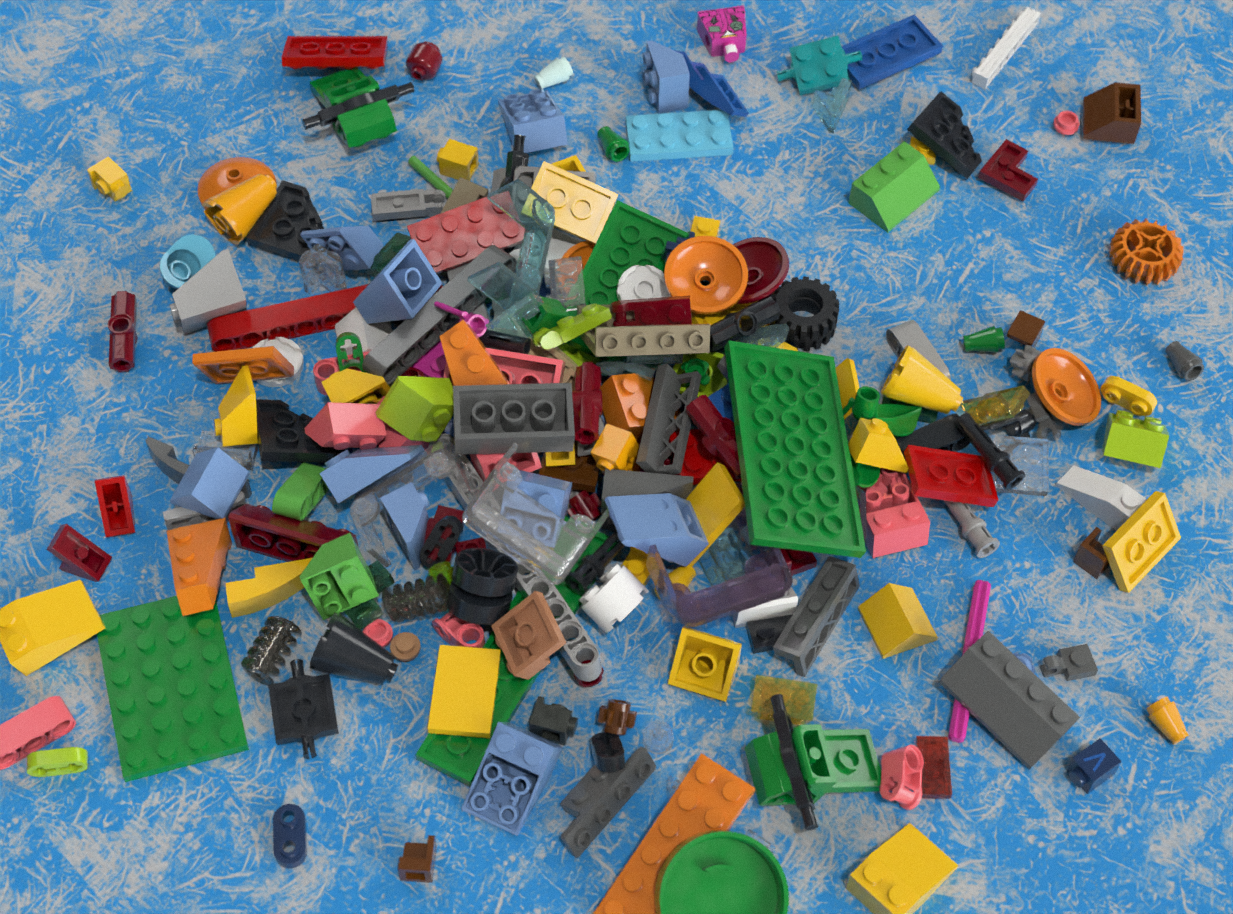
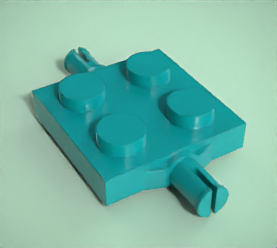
M837 35L790 47L791 68L776 72L779 82L794 78L798 85L800 96L849 84L848 64L863 61L860 50L845 54Z

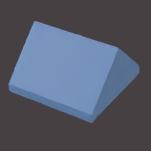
M219 447L197 453L172 495L170 503L215 519L226 518L250 475L249 471Z

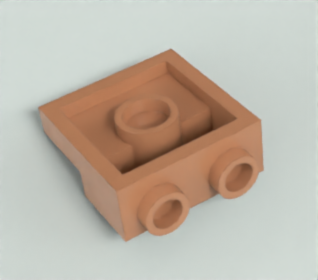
M534 591L491 625L496 635L495 641L499 648L503 650L508 661L507 667L516 677L529 680L551 663L550 655L566 644L543 593Z

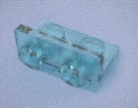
M732 527L726 528L698 560L716 594L723 593L729 584L752 581L757 576L755 568Z

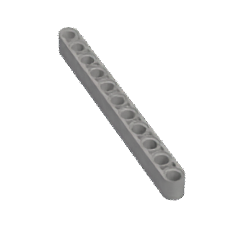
M441 433L437 441L429 443L436 468L491 550L504 553L517 563L519 569L515 586L523 598H527L534 591L546 594L544 597L553 616H561L555 620L565 641L569 638H576L573 641H566V644L558 649L576 677L582 681L595 680L602 671L596 645L524 540L496 533L501 512L500 505L465 454L455 455L454 438L449 434ZM585 660H592L590 663L582 664Z

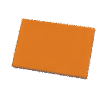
M274 346L193 354L192 363L215 384L233 383L241 367L246 365L249 366L252 381L294 376V366Z

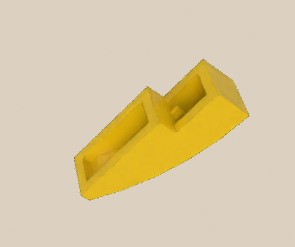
M312 558L255 567V578L225 583L227 602L232 618L269 608L304 589L305 587L299 576Z

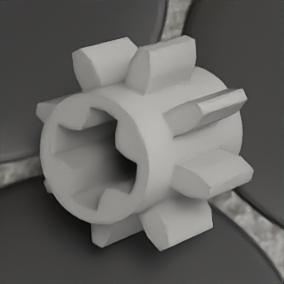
M1026 345L1024 350H1015L1016 352L1013 354L1010 363L1014 368L1011 373L1029 382L1032 376L1034 360L1042 352Z

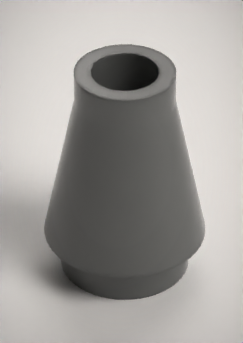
M1174 341L1166 347L1165 352L1170 357L1180 378L1191 381L1202 374L1204 365L1199 356L1182 346L1178 341Z

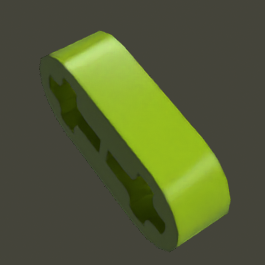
M80 747L36 751L27 756V773L33 777L83 772L88 768V751Z

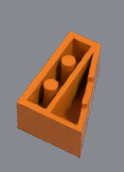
M464 319L439 336L454 386L510 384L474 330Z
M226 518L167 530L174 586L183 616L211 610L214 607L221 583L220 575L227 563V551L232 546Z

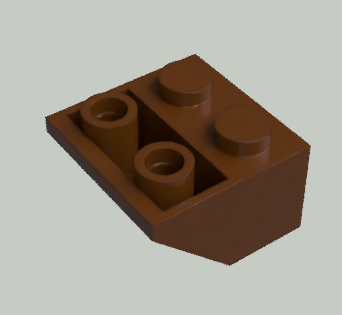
M1114 82L1083 98V139L1135 144L1141 126V85Z

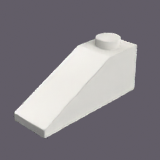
M1073 466L1055 485L1116 531L1147 500L1125 483L1077 466Z

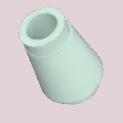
M565 57L555 58L535 75L534 79L539 88L543 89L569 80V77L573 75V70Z

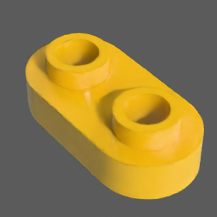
M1117 376L1107 377L1100 388L1106 401L1117 404L1137 416L1150 415L1157 405V399L1151 392Z

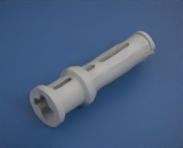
M943 500L960 523L963 537L969 539L975 547L977 557H987L998 549L1000 545L999 540L991 536L986 528L987 523L983 519L977 518L968 504Z

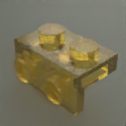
M1023 385L986 393L982 397L963 400L960 407L965 413H970L977 424L1015 417L1023 409V403L1030 393Z
M756 675L751 711L757 712L756 719L774 721L772 715L774 710L770 697L782 694L786 711L791 717L792 724L806 725V720L813 721L817 684Z

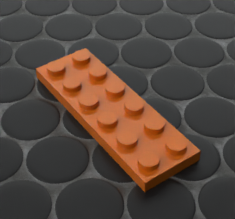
M701 753L593 914H657L655 908V886L660 869L669 854L683 841L696 834L713 830L729 831L756 791L755 788Z

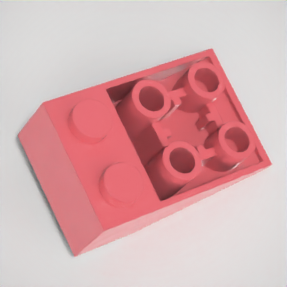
M880 468L879 479L873 486L867 488L860 487L859 485L855 486L864 541L872 558L928 545L930 520L918 497L914 496L912 485L905 473Z

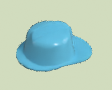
M194 234L183 236L177 240L160 260L159 269L165 281L164 285L179 289L216 257L211 243L202 236Z

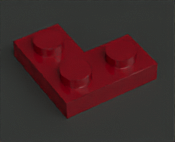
M1007 139L983 166L978 176L983 181L1023 202L1036 187L1038 178L1019 169V166L1027 158L1028 150Z

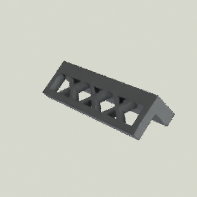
M669 364L658 365L636 463L645 472L670 475L681 473L692 423L691 418L685 411L687 409L686 406L695 400L698 395L702 377L698 371L678 375ZM690 383L689 388L680 395L681 384ZM685 404L684 411L674 419L675 412ZM679 428V435L669 443L670 436ZM674 453L673 464L663 466L664 461Z
M829 556L774 644L773 649L776 655L794 661L797 675L803 677L807 675L858 590L860 584L855 564Z

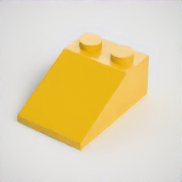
M81 580L16 599L0 609V643L10 664L25 676H28L105 629L93 601Z
M909 823L873 851L850 874L846 889L873 914H913L959 865Z

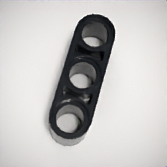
M958 414L948 415L913 431L910 435L901 436L896 439L904 459V451L908 445L954 452L967 447L970 442L954 425L960 416Z

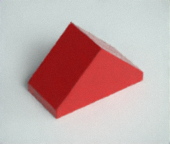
M125 475L96 479L95 486L105 537L135 533L133 496Z

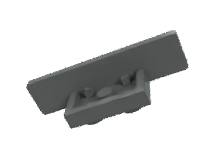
M640 746L627 760L625 767L617 772H602L598 770L595 764L560 803L565 812L577 817L561 835L562 841L572 856L578 858L655 771L656 765L646 748Z

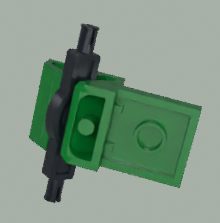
M358 67L310 81L311 91L326 109L318 111L317 115L302 119V124L305 130L318 125L323 127L331 124L333 130L348 148L363 146L368 141L386 138L389 134L397 131L395 120L388 104L399 100L401 96L414 93V86L412 82L398 87L393 85L380 90L377 81L371 75L366 77Z
M776 694L770 697L774 710L772 715L777 731L752 739L744 748L759 806L796 804L797 808L801 811L805 830L810 831L818 828L814 814V804L825 793L880 791L882 772L869 729L823 730L821 724H806L793 727L791 717L786 711L783 695Z

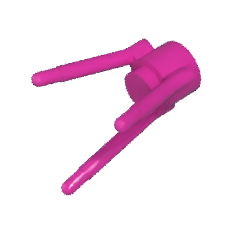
M438 301L434 302V306L460 318L459 322L463 319L468 322L478 337L486 332L489 320L485 319L482 315L467 313Z

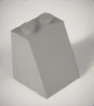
M222 250L172 294L174 303L169 304L176 328L181 326L184 334L206 328L207 323L215 317L246 311V298L229 250Z

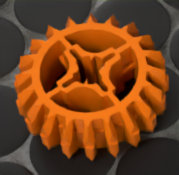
M1146 218L1140 223L1135 219L1131 224L1126 222L1122 228H1118L1110 243L1109 257L1112 258V265L1117 266V273H1125V279L1132 277L1135 279V283L1141 280L1147 286L1153 281L1158 285L1162 280L1167 282L1171 276L1177 273L1183 261L1184 247L1181 245V238L1175 237V230H1167V224L1160 226L1157 220L1149 223Z

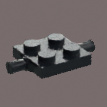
M297 659L298 670L295 660L290 662L292 678L284 682L269 684V696L277 745L302 742L303 758L310 759L309 747L311 757L317 756L314 740L319 737L339 734L330 674L318 676L305 675L303 660Z

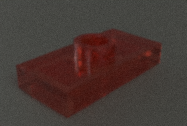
M916 736L915 746L920 750L924 762L922 768L921 799H951L952 785L948 737Z

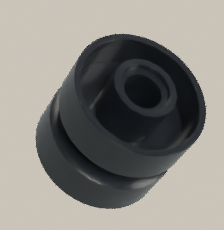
M469 548L460 551L455 557L452 572L453 581L450 584L447 598L448 610L456 617L467 622L482 625L494 624L510 611L513 598L512 591L515 588L519 569L517 563L508 555L491 549Z

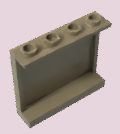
M611 304L601 306L609 308L612 319L579 335L596 357L709 353L710 324L613 327V322L616 320ZM577 305V315L582 313L581 310L588 305ZM634 311L626 312L627 319H635Z

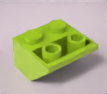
M1117 410L1116 414L1109 412L1102 447L1103 455L1161 468L1170 436L1166 426L1161 424L1162 420L1145 416L1144 420L1133 418V413L1123 410Z

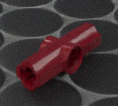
M117 291L115 295L111 296V316L108 320L110 332L109 367L118 372H129V369L134 367L135 344L138 340L136 333L137 299L135 294L128 293L127 291Z
M583 362L581 366L576 367L575 390H572L574 440L579 441L581 444H592L595 440L599 439V418L602 416L603 411L601 367L596 366L593 362Z
M706 394L700 395L686 406L685 412L703 434L702 443L711 454L719 456L734 477L740 479L741 471L734 422L723 417Z

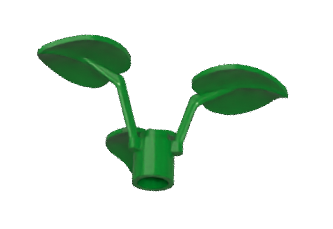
M868 386L860 387L857 390L855 399L850 398L848 404L843 408V415L852 408L853 416L857 420H860V418L868 420L870 418H877L884 421L895 436H907L913 433L922 410L921 407L879 404V392ZM850 455L855 486L859 485L864 488L873 486L879 479L880 467L857 463L852 455Z

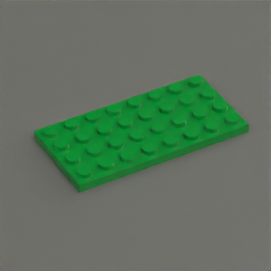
M728 341L724 349L750 544L861 558L866 553L834 357Z

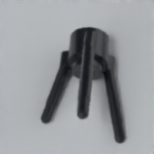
M1023 409L1015 414L981 425L980 427L986 431L1005 426L1009 435L1017 436L1018 438L1004 450L1010 454L1018 445L1030 438L1029 431L1035 428V421L1032 414L1028 410Z

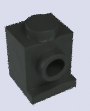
M538 696L529 722L530 732L553 743L566 746L569 735H575L578 718L572 717V711L568 710L565 706L545 704L544 697Z

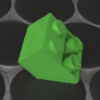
M351 533L323 544L299 576L323 620L332 617L335 612L339 614L379 596L372 573Z

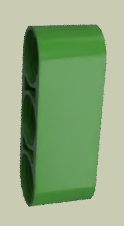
M303 462L276 492L272 504V512L303 521L329 490L319 474L326 468Z

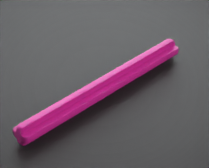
M977 580L975 582L962 655L983 636L991 584L988 581ZM956 698L954 699L948 739L952 742L963 743L966 738L970 712Z

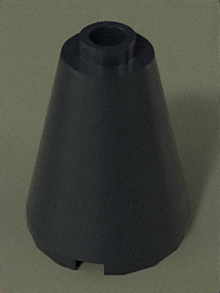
M335 612L326 626L330 629H327L323 636L321 635L311 658L309 668L318 672L383 685L385 680L391 682L398 668V664L393 663L395 656L342 615Z

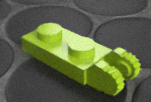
M596 303L584 307L579 315L562 318L557 322V326L552 329L543 327L536 331L532 336V343L544 350L555 348L612 319L609 308L597 305Z

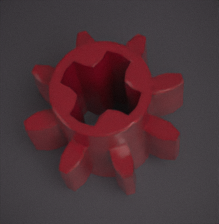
M584 490L569 500L571 508L567 510V513L573 522L580 521L582 524L588 525L601 516L599 511L601 500L596 493L589 495Z

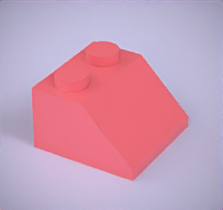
M330 402L304 428L305 434L320 446L333 447L336 450H343L348 447L360 448L361 450L376 448L385 438L386 430L384 421L376 415L380 404Z

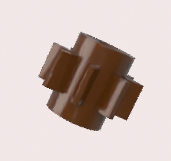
M608 699L607 706L601 705L597 722L604 723L603 731L625 735L627 727L633 728L635 726L637 712L630 711L631 703L628 701Z

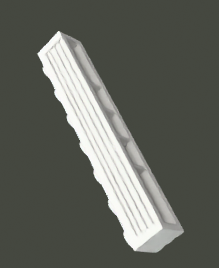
M1030 7L1020 11L1017 20L1012 21L1009 30L1006 29L1002 38L998 39L994 48H990L987 57L982 58L979 67L974 68L972 72L973 84L983 89L988 87L1036 27L1040 18V12Z

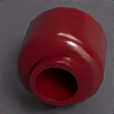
M425 41L413 46L406 59V67L414 79L429 80L433 79L443 58L435 44Z

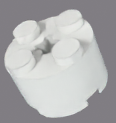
M616 564L608 569L600 578L603 583L599 587L595 585L593 588H590L579 599L583 604L581 609L605 633L613 629L612 625L617 620L621 622L642 601L643 595L649 592L624 565L620 567Z

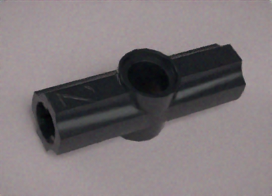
M768 296L737 312L728 313L724 319L710 325L709 352H715L725 347L728 341H736L744 336L753 335L757 329L779 319L780 308L778 303L771 296Z

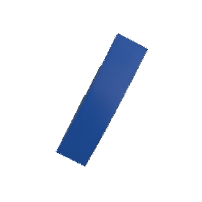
M676 51L684 56L690 72L689 87L730 115L746 117L749 114L723 75L711 74L705 64L691 62L685 52Z

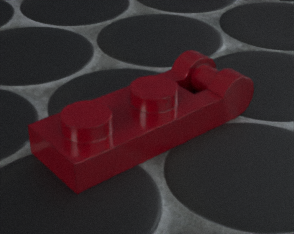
M690 295L619 300L611 303L612 312L615 313L616 320L613 322V327L692 324ZM634 311L635 319H627L626 312Z

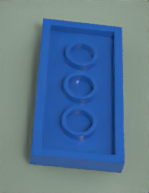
M915 14L841 46L845 54L861 51L863 61L848 64L847 71L849 79L859 90L942 53L943 45Z

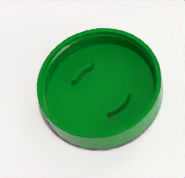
M713 830L702 832L686 839L669 854L657 877L655 886V908L657 914L788 913V884L781 865L767 847L754 838L741 833Z

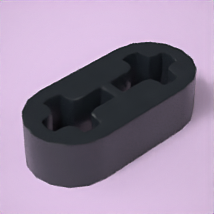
M445 516L434 526L419 553L420 560L424 566L436 569L448 559L463 533V525L457 517ZM450 524L453 526L452 532L454 534L451 533L445 540L441 538L445 532L444 527ZM438 544L441 546L437 554L438 557L432 560L430 558V551Z
M601 732L592 736V755L598 770L602 772L622 770L625 767V756L619 736L608 732Z

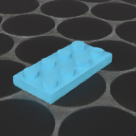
M723 110L626 116L625 123L630 150V162L733 155L734 148L728 113Z

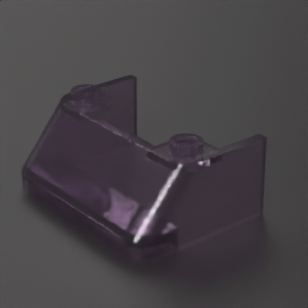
M655 544L649 547L646 561L647 569L663 606L681 624L687 627H697L781 598L789 592L793 582L792 575L780 548L757 545L760 554L754 555L747 560L744 568L745 575L691 593L688 587L683 584L671 582Z

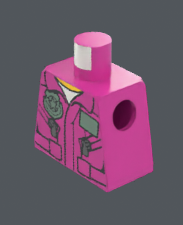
M744 5L698 11L697 32L710 56H724L725 61L734 62L738 60L739 53L745 51L746 19Z

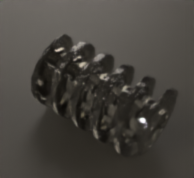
M439 573L437 575V582L430 575L426 578L425 582L421 578L416 579L415 585L411 581H407L404 583V588L401 584H395L393 590L387 586L383 588L382 600L389 617L394 622L400 623L405 619L412 620L415 617H424L427 614L433 615L436 612L448 610L447 598L450 586L446 577Z
M270 616L264 622L265 626L259 631V637L255 638L253 647L249 648L247 657H244L241 662L242 668L250 677L267 686L274 684V680L269 674L278 676L280 673L275 664L284 666L286 663L281 655L289 656L292 652L287 645L295 646L297 644V640L293 635H302L301 629L295 623L278 616Z

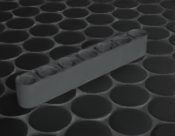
M495 245L487 247L435 293L412 319H406L373 348L363 360V370L369 374L384 377L388 385L393 383L397 376H401L440 341L439 336L447 331V326L452 318H459L434 306V302L438 301L458 310L471 313L512 276L517 267L516 258Z

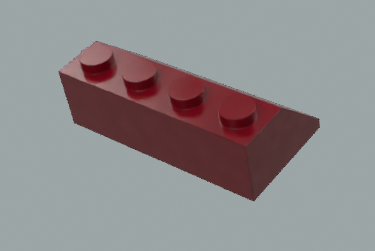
M245 504L230 512L228 516L237 548L285 562L313 558L323 544L348 533H351L358 546L356 535L346 529H333L326 527L318 521H299L275 514L269 508L262 505L253 506Z

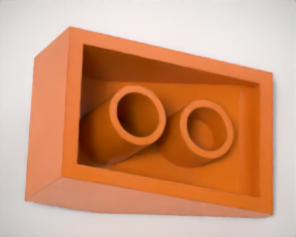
M637 373L611 375L601 386L603 413L607 424L632 432L636 440L641 439L655 378ZM680 409L675 412L674 419L681 414Z

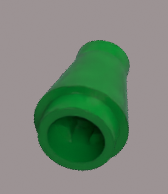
M609 126L599 129L597 136L601 141L606 157L615 162L624 160L630 151L628 141L615 133Z
M991 326L963 336L965 352L998 353V350L1005 349L1002 327L995 328V326Z

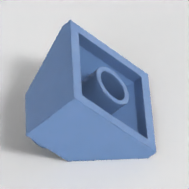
M410 482L381 497L380 500L388 526L415 571L420 568L421 564L419 553L424 545L429 519L426 507L430 506L423 490L417 492L413 483Z

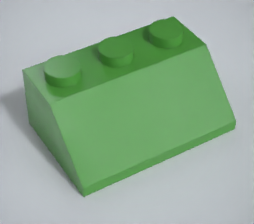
M904 141L852 182L849 204L888 233L940 190V185L925 156Z

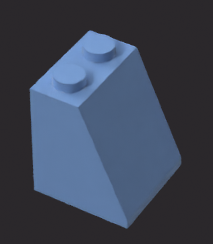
M411 239L377 274L353 303L367 324L412 319L443 283L415 239Z

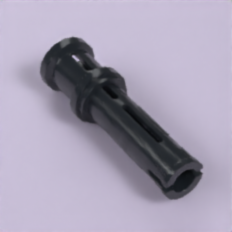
M452 318L447 326V331L458 324L460 319ZM486 329V332L478 337L484 346L500 350L528 354L531 349V339L528 337H520Z
M966 412L958 417L954 425L987 462V469L991 473L994 472L1003 482V488L1008 491L1022 482L1026 473L1023 470H1018L1010 460L1009 453L1001 451L993 443L990 437L975 422L970 413Z
M617 530L592 555L584 556L580 561L581 564L573 572H568L565 575V582L573 592L584 595L588 591V586L596 578L599 579L603 576L604 567L625 547L618 539ZM618 540V542L607 552V550Z

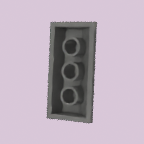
M571 383L453 386L455 455L573 451L575 430Z
M989 631L980 637L938 681L1029 770L1080 718Z

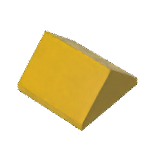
M888 583L858 606V611L882 659L938 639L915 592L910 587Z
M683 626L668 684L726 702L739 666L742 644Z

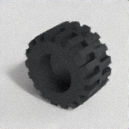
M804 276L803 279L794 277L791 279V282L786 280L782 282L781 287H778L771 296L780 308L779 319L770 323L775 332L774 337L796 347L797 350L802 348L804 351H810L812 347L815 350L819 349L821 344L826 345L830 342V337L833 338L839 314V299H836L837 294L834 290L829 291L830 286L828 284L822 285L820 283L821 280L816 278L814 281ZM806 311L814 316L802 317L793 312Z

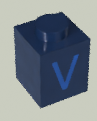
M1099 738L1074 756L1066 771L1069 773V778L1073 784L1089 794L1115 775L1122 761Z

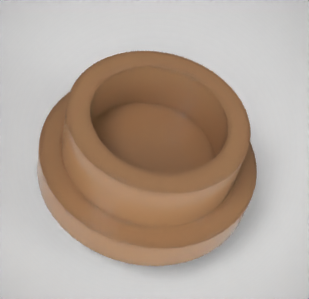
M410 632L397 634L390 643L391 653L397 660L402 662H409L415 659L421 649L418 637Z

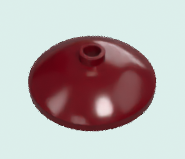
M753 237L732 244L741 252L748 269L746 289L736 304L759 301L773 293L785 280L789 270V257L785 248L779 242L765 237Z

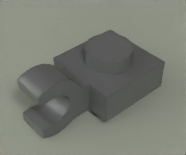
M1036 392L1027 396L1026 398L1030 405L1027 410L1032 414L1035 423L1039 422L1040 424L1036 433L1038 440L1043 445H1047L1045 437L1048 432H1053L1058 439L1061 438V432L1055 426L1056 423L1052 414L1043 406Z
M1088 644L1059 649L1057 656L1045 657L1043 659L1045 664L1040 665L1043 677L1064 673L1066 681L1095 676L1098 671Z

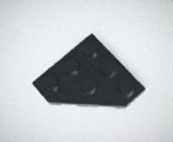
M940 91L907 130L918 141L923 142L933 150L936 156L949 163L957 173L962 174L968 179L982 162L980 154L973 150L972 144L974 139L969 127L963 125L961 117L964 114L961 107Z
M282 180L276 190L277 195L247 236L248 245L321 268L323 262L300 236L302 231L324 229L320 216L310 199L306 187Z
M256 399L257 440L261 461L326 463L345 450H348V448L336 450L333 447L320 446L305 434L304 428L313 418L304 413L300 416L289 410L290 405L281 400Z

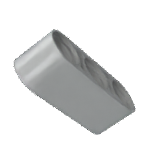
M910 320L887 329L886 338L888 344L897 358H899L906 346L914 347L951 380L946 364L915 320Z

